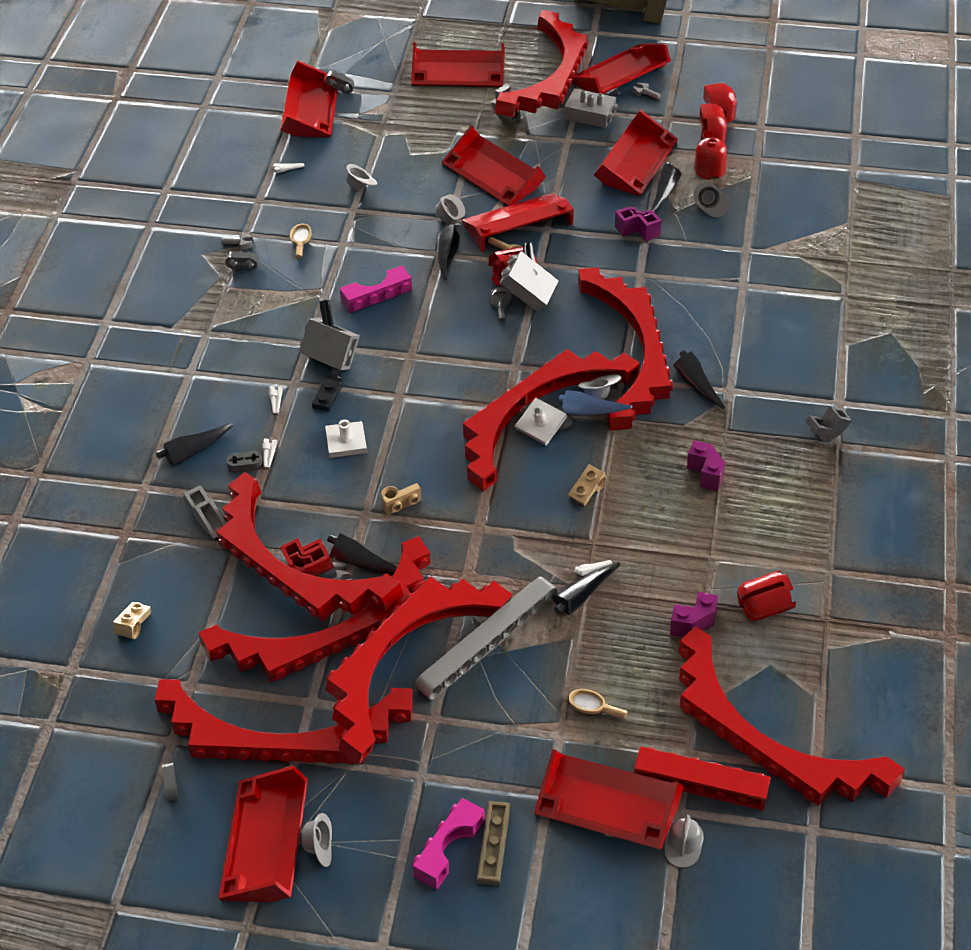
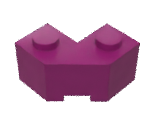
M631 206L615 211V228L622 236L638 232L645 241L661 236L662 221L654 211H638L636 207Z
M693 440L688 452L687 469L701 472L700 487L719 491L724 477L725 461L712 444Z
M698 592L695 607L674 604L670 635L684 637L695 626L701 630L713 627L718 595Z

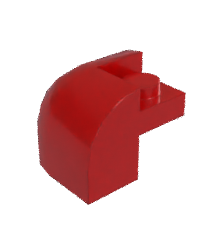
M725 83L704 85L703 99L705 103L720 106L724 111L727 123L734 120L737 100L733 89Z
M700 104V140L717 138L725 143L727 122L723 109L716 104Z
M298 538L280 546L288 565L298 571L319 576L335 568L321 538L303 547Z

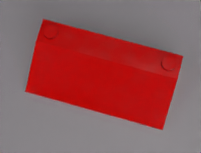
M413 42L411 85L503 86L505 43H502L501 51L418 49L417 43Z
M638 44L576 73L572 82L583 90L604 95L608 91L656 68L665 67L666 63L671 62L667 45Z
M297 60L289 77L280 126L281 131L293 136L330 138L338 90L327 85L325 79L328 73Z
M640 110L593 176L606 186L641 196L678 138Z
M470 125L441 162L507 206L516 204L535 191L546 178L540 167L537 166L534 169L479 135L472 125Z
M551 193L462 219V223L481 252H484V240L491 235L559 215H563L567 222L573 225L574 209L567 199Z
M552 749L534 814L661 850L678 809L683 786L675 781L669 783L564 755Z
M290 766L239 780L219 900L274 902L291 898L308 778L296 767Z

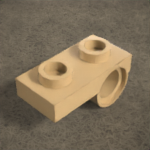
M588 464L569 492V498L586 506L594 492H599L606 482L605 472Z
M417 483L402 490H398L393 486H388L382 490V504L387 515L421 501V488Z
M132 602L113 621L114 634L136 639L140 633L141 623L151 614V607Z

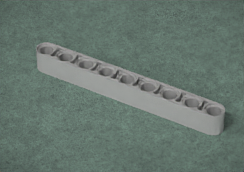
M541 576L536 578L424 671L415 681V688L430 700L435 699L552 600L551 596L557 592V588Z

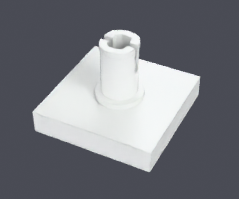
M535 398L516 423L515 428L547 446L566 420L567 415Z
M341 420L337 425L325 426L330 458L367 453L362 421L350 423L348 420Z

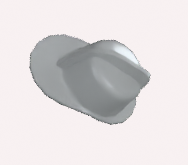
M354 164L346 166V182L354 190L360 191L366 185H377L376 180L363 168Z
M703 182L696 186L693 192V199L697 206L711 217L718 218L728 212L730 208L729 198L716 185L711 182Z
M452 194L441 197L440 202L435 206L437 213L435 218H440L445 223L458 220L465 215L463 203Z
M606 375L592 381L580 383L578 387L583 388L585 394L604 400L609 395L610 386L620 381L621 377L619 375Z
M320 813L315 820L304 825L302 830V846L308 853L316 854L322 866H329L332 856V826L329 817L324 813Z
M689 815L686 818L678 819L670 826L665 842V856L667 860L679 868L690 867L698 861L704 839L701 827Z

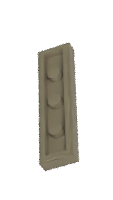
M488 802L477 884L500 886L511 803Z

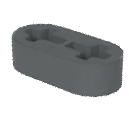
M336 71L328 72L325 79L327 85L344 93H351L355 85L351 78Z
M229 252L226 256L225 264L231 269L252 270L257 267L258 256L250 252Z
M251 451L231 454L227 457L226 463L229 471L243 472L260 469L263 466V459L261 453Z
M174 762L162 764L167 802L178 800V789Z

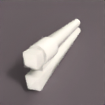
M304 163L273 165L276 173L304 167Z
M269 386V398L271 399L273 414H279L283 387H278V390H275V386Z
M269 439L263 440L264 468H270L277 440H272V443H269Z
M612 561L580 565L575 567L574 572L584 576L611 565Z

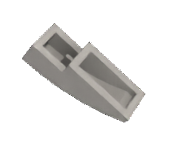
M201 485L183 494V501L195 519L213 540L218 538L216 531L225 525L226 521L212 498H208Z

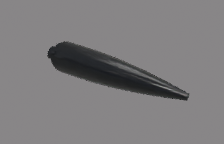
M671 162L664 163L657 183L656 198L651 211H655L663 204L681 177V172Z
M455 223L444 227L438 233V261L444 280H447L452 261L459 248L460 234L456 229L457 225Z
M682 350L679 353L681 357L673 364V367L701 395L720 408L725 409V406L710 385L699 360L692 351L687 353L685 350Z
M230 423L209 431L180 436L164 443L163 449L157 451L156 456L158 459L166 457L170 464L175 466L212 445L234 425Z
M339 533L338 537L330 534L327 538V542L334 544L329 555L333 559L359 568L387 574H394L397 566L380 558L358 541Z
M620 562L591 572L552 595L551 598L557 605L554 607L555 612L560 614L564 611L570 615L576 611L598 586L620 566Z

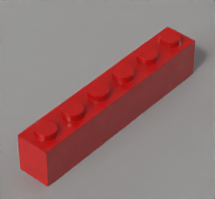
M641 746L634 768V773L669 783L678 782L683 786L682 792L762 811L765 809L771 780L770 776L762 773L744 771L741 768H731L715 762L710 763L694 757H684L676 753H667L651 747Z

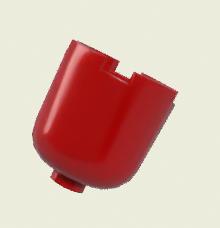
M706 138L698 143L693 167L697 176L710 180L711 177L718 176L720 178L725 174L727 160L726 145L717 138Z

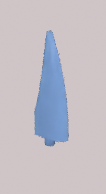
M566 390L565 395L561 394L559 396V401L563 402V412L568 415H598L632 408L631 405L606 401L578 391Z

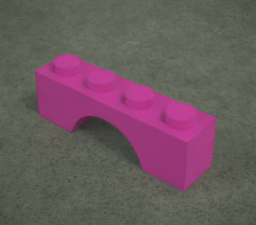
M401 265L388 270L385 280L380 284L363 286L354 282L340 288L341 302L348 312L352 313L412 291L411 276Z
M461 798L458 804H454L448 818L439 824L433 838L430 837L426 842L422 854H418L413 860L414 878L437 890L449 873V861L443 854L445 848L456 839L474 838L485 823V810L464 798Z

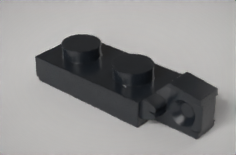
M333 368L330 376L324 378L312 402V408L325 411L331 410L342 388L339 369Z

